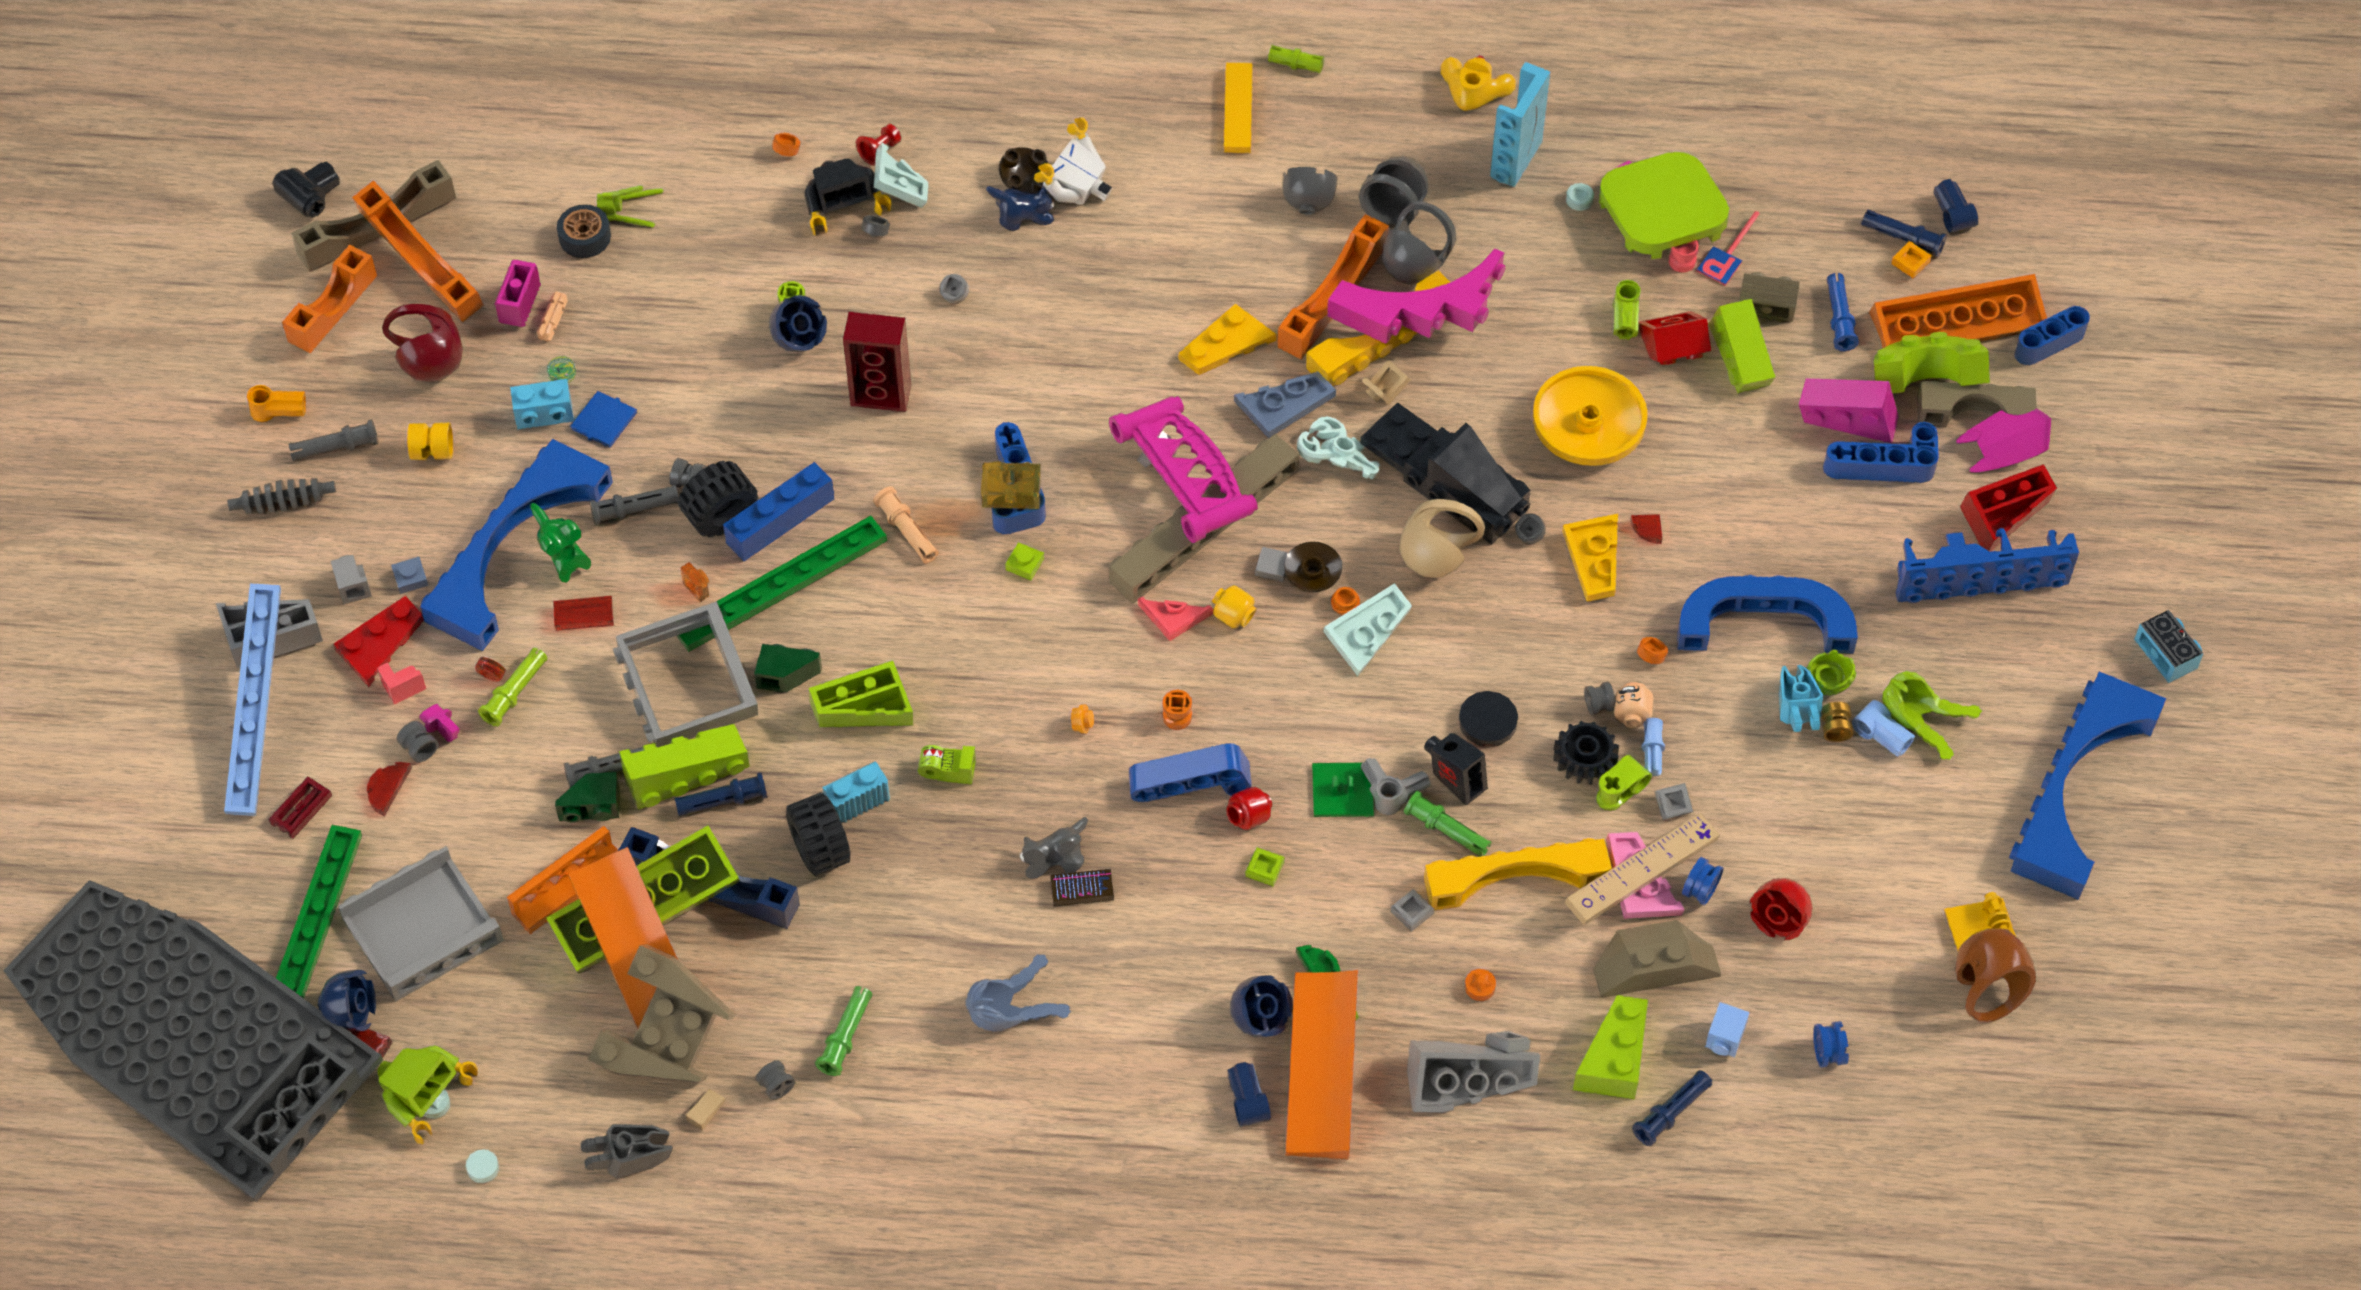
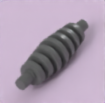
M311 478V485H308L306 479H299V487H296L295 480L288 479V489H285L283 480L276 481V491L273 490L271 483L264 485L265 493L263 494L260 486L253 488V495H250L249 490L242 491L240 498L227 500L229 511L243 509L246 514H253V507L256 506L258 513H265L264 505H267L269 512L273 513L277 512L276 503H279L281 512L288 511L287 501L289 500L293 509L299 508V499L301 498L304 506L311 504L310 497L312 496L315 502L322 501L324 494L336 492L335 482L321 483L318 481V478Z

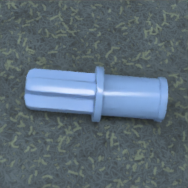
M1648 718L1644 721V742L1641 749L1645 752V769L1652 776L1661 775L1662 752L1665 750L1662 738L1663 721L1659 718Z

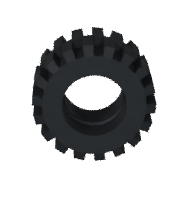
M719 461L716 464L713 463L701 469L688 480L689 482L684 485L683 492L679 495L678 499L680 501L678 506L700 535L707 537L720 536L724 534V523L758 500V491L736 463L732 461Z
M820 792L787 805L786 818L792 838L805 866L814 876L850 862L851 851L845 830L832 802L824 793Z

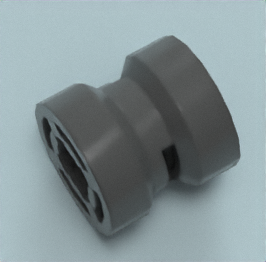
M677 458L670 472V485H675L679 488L686 485L692 476L707 466L700 463L689 464L687 460Z
M413 721L399 731L396 739L404 749L409 750V756L415 762L421 763L435 754L439 744L432 735L426 734V728L421 722Z

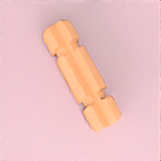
M554 292L550 299L552 303L548 304L541 320L542 324L539 325L537 330L538 339L547 342L552 340L555 333L553 330L557 328L563 314L562 310L568 302L567 295L564 293Z

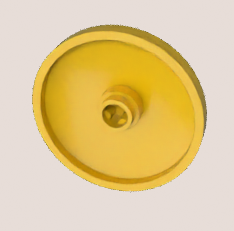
M1579 366L1563 370L1549 378L1541 386L1534 401L1533 425L1538 438L1553 454L1575 464L1598 466L1613 463L1626 457L1641 442L1647 425V406L1638 388L1623 375L1602 367Z

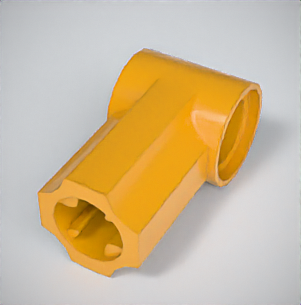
M255 385L247 392L250 416L258 422L269 421L274 416L304 417L306 413L305 391H272L266 385Z

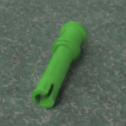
M1416 791L1404 809V814L1415 816L1424 822L1425 827L1428 829H1438L1477 854L1478 857L1485 856L1489 850L1487 847H1490L1492 844L1490 840L1485 839L1446 814L1444 806L1440 804L1436 806L1422 797V792Z
M862 986L854 988L835 1032L827 1036L825 1041L827 1046L822 1056L818 1057L815 1062L816 1067L827 1075L839 1076L843 1069L841 1065L846 1054L851 1053L853 1048L852 1037L873 996L872 992L865 987L862 994L860 993Z

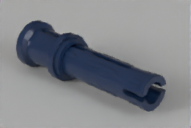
M1867 209L1862 220V226L1901 239L1907 243L1910 241L1919 248L1933 253V256L1936 258L1940 256L1947 239V235L1944 233L1938 235L1925 230V226L1917 225L1914 227L1870 209Z
M758 772L755 777L743 780L735 778L730 781L729 785L674 799L680 817L735 802V805H742L746 800L758 797L766 799L768 796L762 772Z
M1702 1070L1697 1071L1690 1080L1662 1105H1654L1647 1117L1641 1122L1637 1121L1632 1125L1633 1133L1637 1139L1646 1146H1653L1656 1143V1138L1664 1130H1670L1674 1126L1675 1118L1713 1085L1710 1076Z

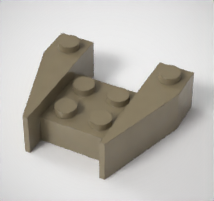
M648 944L640 945L627 974L657 987L633 1041L611 1030H603L600 1032L588 1060L615 1073L696 1082L704 1081L708 1075L693 1069V1066L716 1015L726 1020L734 1019L735 1013L674 956Z

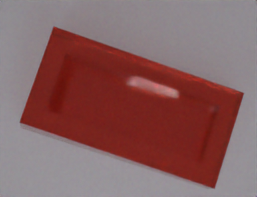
M370 1029L352 1032L354 1036L378 1052L382 1058L392 1045L389 1036Z

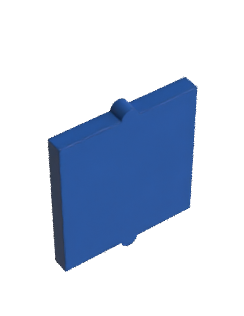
M597 391L571 424L570 428L586 436L589 441L594 440L611 448L637 414V409L621 402L620 398L614 399Z

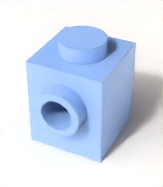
M1720 1002L1710 1027L1705 1047L1718 1055L1735 1057L1750 1012Z

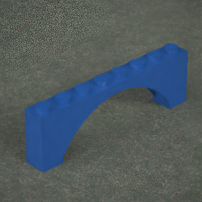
M554 439L546 447L541 448L530 468L527 467L523 471L519 482L514 488H510L507 491L504 501L497 509L490 513L488 521L482 529L474 533L471 543L467 548L459 552L454 564L448 572H444L441 575L434 590L423 598L420 608L424 622L483 652L499 631L496 615L488 610L485 602L484 582L488 564L500 542L520 523L533 516L530 508L532 503H536L543 510L573 502L590 500L598 502L613 483L610 466Z
M2100 671L2094 682L2091 680L2087 682L2082 695L2087 699L2084 704L2078 703L2072 719L2076 720L2074 727L2068 725L2061 741L2066 743L2064 750L2057 749L2051 765L2055 766V770L2053 773L2047 771L2041 785L2045 792L2043 796L2036 795L2030 809L2035 814L2032 820L2026 818L2019 834L2024 836L2022 843L2015 842L2009 859L2014 860L2010 872L2079 900L2095 861L2086 857L2078 846L2068 825L2063 804L2065 779L2077 762L2097 747L2126 736L2138 734L2151 736L2167 699Z

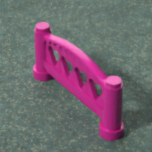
M1170 396L1126 415L1119 413L1109 418V427L1114 439L1121 444L1133 438L1188 512L1187 515L1182 516L1181 524L1190 542L1195 543L1205 539L1207 533L1248 517L1258 509L1257 501L1253 495H1242L1240 493L1237 481L1228 462L1214 442L1198 426L1181 414L1184 412V405L1180 397ZM1167 425L1175 426L1176 433L1182 435L1180 439L1158 437ZM1186 444L1191 447V452L1196 454L1197 457L1194 459L1174 458L1173 455L1181 445ZM1197 464L1204 465L1206 467L1205 472L1212 475L1208 479L1187 476ZM1217 484L1220 486V492L1225 493L1226 497L1208 498L1202 497L1209 485Z

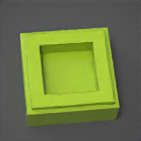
M1256 847L1245 871V877L1274 887L1285 862V857Z

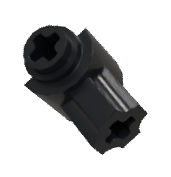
M325 161L305 173L298 168L281 170L275 175L272 185L274 191L306 217L313 218L322 213L325 208V194L340 185V178L336 174L334 167Z

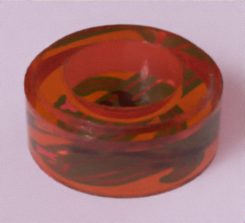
M480 657L475 665V670L479 675L494 682L501 681L506 672V669L501 664L487 657Z

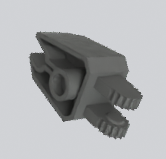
M612 1124L605 1136L587 1138L581 1141L580 1146L583 1152L603 1151L604 1153L585 1159V1168L587 1170L607 1169L608 1174L615 1178L654 1168L670 1158L673 1149L672 1145H663L667 1143L670 1135L669 1131L653 1125Z

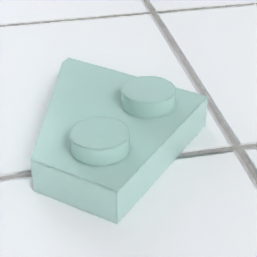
M881 143L876 149L874 188L922 208L927 202L928 181L919 173L913 171L910 165L903 159L898 163L886 152L889 147Z

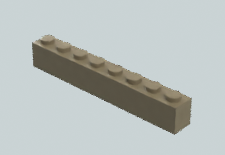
M1276 434L1268 440L1261 441L1252 453L1247 457H1241L1231 469L1240 493L1242 495H1253L1258 504L1299 470V453ZM1212 484L1206 489L1202 497L1225 498L1226 494L1220 492L1219 485ZM1180 506L1171 518L1164 523L1161 522L1156 525L1151 534L1144 539L1136 541L1131 550L1112 561L1109 566V583L1134 604L1140 597H1143L1233 523L1206 534L1205 539L1192 543L1186 537L1181 524L1182 516L1187 515L1188 512L1184 506Z

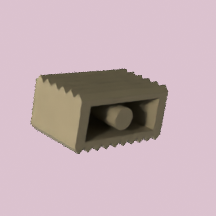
M1759 272L1744 273L1739 301L1752 299L1757 317L1792 322L1800 281H1794L1785 276L1779 278L1768 277Z

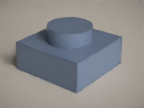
M420 557L391 565L400 594L429 586Z

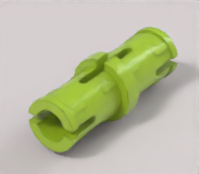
M1271 45L1268 62L1290 66L1293 70L1299 68L1321 73L1324 56L1308 54L1298 48L1292 50Z

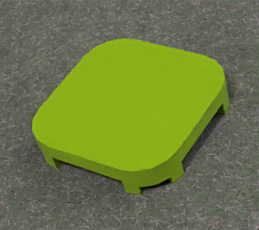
M1664 153L1624 165L1607 172L1601 181L1600 207L1601 209L1606 208L1623 234L1625 248L1630 253L1635 250L1639 253L1651 255V260L1662 258L1663 250L1705 237L1714 242L1721 238V233L1727 227L1729 206L1726 199L1704 165L1696 157L1688 153Z

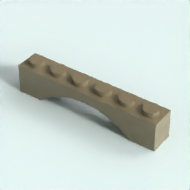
M439 160L414 171L409 179L395 193L389 196L409 222L456 199L452 178ZM361 213L341 220L314 221L291 233L296 252L309 271L338 258L348 245L358 248L381 236Z

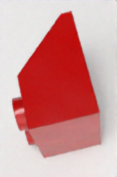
M1692 311L1638 322V328L1650 359L1659 362L1660 365L1676 363V358L1686 357L1688 360L1699 359L1703 357V353L1712 351L1707 318Z

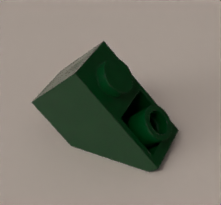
M762 643L754 672L756 688L787 693L821 673L820 652H815L808 648L795 649L781 644L769 645Z
M617 772L586 773L555 801L559 821L575 823L580 820L595 819L598 821H608L619 818L620 786Z

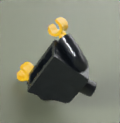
M848 158L836 162L830 160L823 162L820 167L813 170L814 179L809 181L804 191L808 213L812 215L810 227L815 236L814 228L817 225H823L825 233L828 231L826 219L820 215L821 212L826 214L872 199L873 196L875 197L874 211L877 215L880 216L882 214L880 205H885L889 212L891 209V198L888 195L882 194L881 190L874 188L875 174L873 170L857 165Z

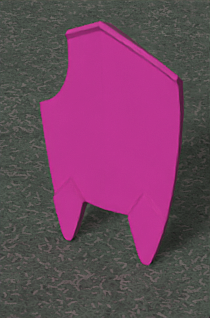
M2038 408L2022 415H2010L2000 410L1966 431L1956 442L1962 444L1977 441L1984 458L1970 468V473L2007 467L2034 458L2049 450L2051 417Z

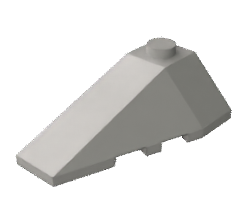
M1410 1040L1407 1075L1412 1110L1414 1112L1444 1113L1454 1110V1107L1469 1102L1474 1104L1481 1102V1099L1496 1094L1504 1095L1535 1086L1538 1079L1540 1054L1526 1051L1507 1053L1492 1047L1444 1041Z

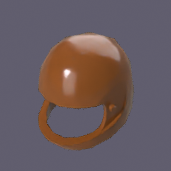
M1987 928L1976 932L1958 950L1955 963L1956 978L1961 984L1972 986L1968 993L1965 1009L1973 1019L1981 1022L1999 1020L2018 1008L2031 994L2036 983L2033 959L2025 944L2008 929ZM2004 978L2009 985L2007 1001L1994 1010L1985 1013L1976 1012L1974 1007L1981 994L1994 981Z

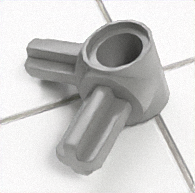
M1368 758L1361 764L1363 773L1372 785L1370 792L1375 799V807L1380 813L1385 815L1395 814L1399 811L1402 804L1408 802V796L1430 786L1429 777L1423 771L1400 780L1399 778L1386 776L1375 758ZM1391 794L1394 797H1385L1383 795Z

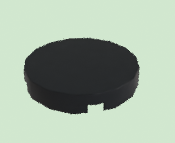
M1492 691L1477 692L1468 697L1461 705L1459 725L1461 732L1471 742L1481 746H1485V744L1498 746L1510 740L1516 732L1518 713L1512 701L1501 693Z

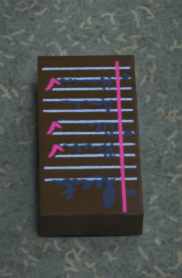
M1111 869L1050 875L1053 907L1114 900Z

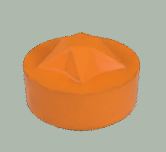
M778 133L774 136L772 148L780 155L795 156L799 152L801 142L793 134Z
M1654 637L1643 638L1637 648L1639 657L1650 664L1663 663L1668 653L1665 643Z
M1475 969L1467 975L1465 991L1471 999L1485 1001L1494 995L1496 979L1490 971Z

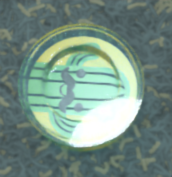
M558 356L550 360L547 365L549 379L551 381L567 379L568 383H570L576 376L574 361L566 356Z

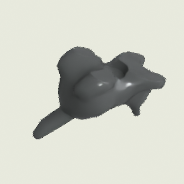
M1083 817L1073 826L1059 828L1053 834L1039 841L1024 837V846L1020 858L1022 862L1030 865L1025 871L1026 877L1030 879L1038 878L1046 873L1050 867L1060 865L1065 873L1078 871L1085 860L1081 854L1080 842L1082 840L1079 834L1086 828L1088 819Z

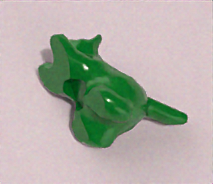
M532 503L530 505L531 511L540 525V529L537 532V541L541 550L551 557L561 582L567 583L570 580L571 574L577 568L590 569V558L576 543L581 538L579 526L570 519L558 518L550 520L541 507L536 503Z

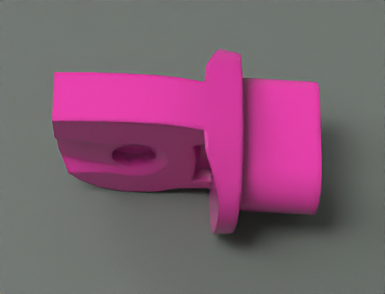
M434 704L420 714L419 718L425 723L427 732L431 733L438 730L448 742L458 738L459 728L450 719L452 716L451 710H443L438 704Z

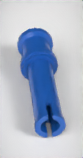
M1835 273L1827 276L1826 280L1833 312L1830 325L1831 329L1835 332L1834 347L1839 351H1850L1859 344L1858 336L1854 332L1856 322L1854 316L1849 311L1844 275L1838 273V281L1836 282Z

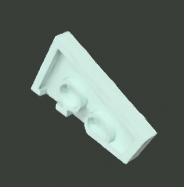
M1394 583L1325 626L1323 632L1355 674L1359 676L1409 613L1412 605Z

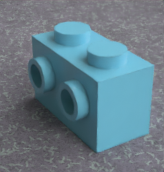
M567 379L510 387L517 430L574 421Z

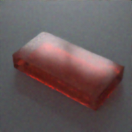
M612 596L553 601L555 631L614 626Z

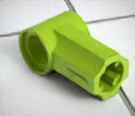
M1623 280L1618 283L1613 300V335L1624 340H1630L1638 335L1641 289L1638 283L1632 280Z

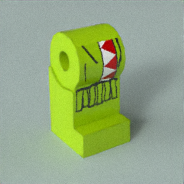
M936 745L924 746L921 749L917 772L927 779L972 785L976 765L975 746H963L962 750L942 748Z

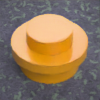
M1080 704L1078 708H1073L1071 711L1073 731L1087 734L1089 728H1092L1094 725L1093 711L1089 710L1086 704Z

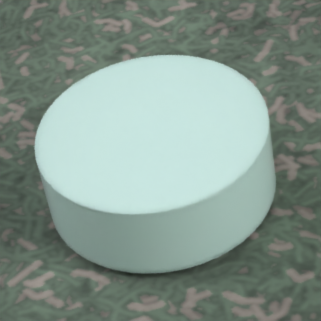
M1576 183L1568 188L1566 203L1570 208L1583 211L1592 206L1594 192L1590 186Z
M477 1150L468 1157L466 1169L473 1181L487 1183L497 1176L499 1164L495 1154L491 1151Z

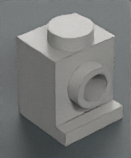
M345 555L330 561L343 605L372 597L363 565L356 566L353 555Z

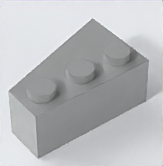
M309 599L280 600L274 657L323 641ZM244 602V605L226 606L225 603H216L237 668H240L248 602Z

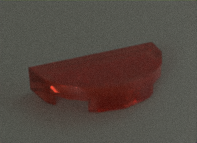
M395 762L396 765L377 769L370 777L367 785L369 803L382 816L385 817L412 770L410 763Z

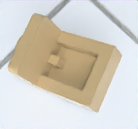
M1390 360L1382 366L1371 380L1366 377L1362 380L1368 387L1365 392L1377 403L1382 399L1388 405L1411 381Z

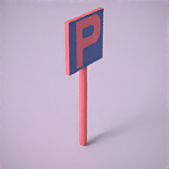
M1755 211L1727 252L1713 246L1697 268V272L1726 286L1742 263V260L1731 254L1757 219L1759 212Z

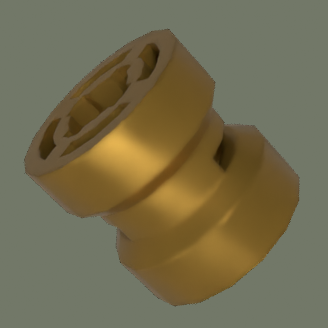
M1831 702L1824 705L1821 712V718L1825 722L1823 726L1824 738L1830 742H1843L1853 736V725L1849 722L1851 718V707L1849 704Z

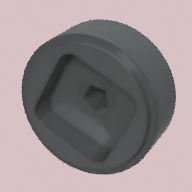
M875 215L865 216L861 225V229L872 237L887 235L890 227L887 219Z
M1525 514L1516 523L1515 529L1518 537L1527 544L1539 542L1546 533L1545 523L1536 514Z

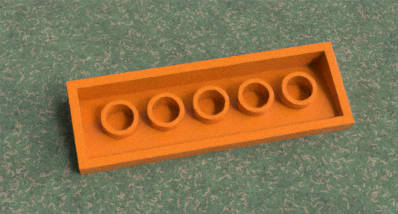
M2035 274L1875 302L1869 310V315L1876 327L1883 348L1902 341V337L1906 335L1924 337L1930 336L1934 332H1945L1947 336L1977 339L1979 341L2018 335L2023 330L2047 319Z
M628 847L577 869L569 873L568 876L638 1030L657 988L627 974L639 946L648 944L674 956L676 959L678 958Z
M1358 970L1325 973L1295 972L1285 1156L1349 1159Z

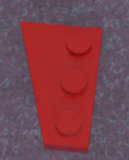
M405 595L336 641L333 645L335 651L369 688L375 681L374 677L378 673L377 667L387 662L388 664L390 663L394 652L399 646H404L422 624L424 618L422 613Z

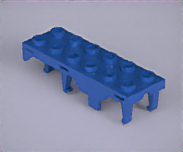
M2000 528L1997 530L1995 537H2000L2001 551L1991 552L1976 543L1965 544L1962 532L1946 534L1948 546L1941 547L1933 558L1918 560L1911 548L1913 541L1906 538L1903 544L1905 561H1899L1897 566L1899 578L1895 592L1897 601L1916 603L1926 599L1944 600L1955 596L1965 595L1973 597L1983 593L1994 592L2001 594L2012 590L2022 589L2030 591L2040 587L2051 586L2058 588L2069 585L2079 555L2074 533L2067 534L2063 541L2057 545L2055 539L2057 532L2049 530L2046 538L2048 546L2012 549L2006 531Z

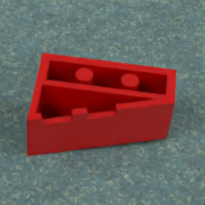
M2043 464L1969 491L1961 503L1960 509L1980 546L1991 552L2001 543L2000 537H1995L1998 529L2003 528L2006 531L2007 537H2009L2049 503L2057 487Z

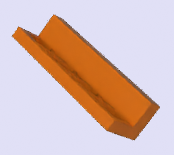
M602 826L507 896L512 916L529 934H532L548 922L546 917L579 899L568 876L569 873L618 851L612 844L610 831L605 826Z

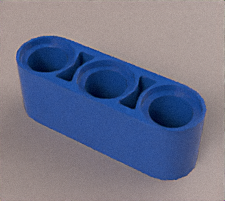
M2072 306L2023 330L2019 335L2014 352L2016 360L2023 365H2033L2080 342L2085 336L2090 314L2083 307Z

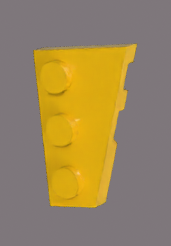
M1234 304L1178 353V360L1198 375H1201L1228 363L1229 358L1243 352L1246 355L1254 351V347L1265 342L1270 344L1277 341V334L1237 304Z

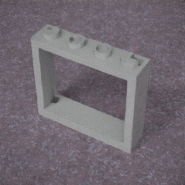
M717 601L616 636L617 647L613 649L618 665L624 664L627 671L623 673L625 684L628 690L634 689L637 697L633 699L635 710L638 716L644 715L647 723L643 725L648 742L654 741L656 747L669 745L672 738L683 736V738L691 739L698 732L731 725L758 715L757 701ZM710 624L741 704L661 732L630 651Z

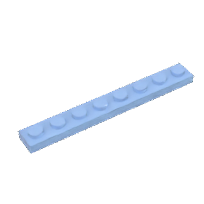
M250 583L224 808L225 814L256 816L281 596L280 585Z

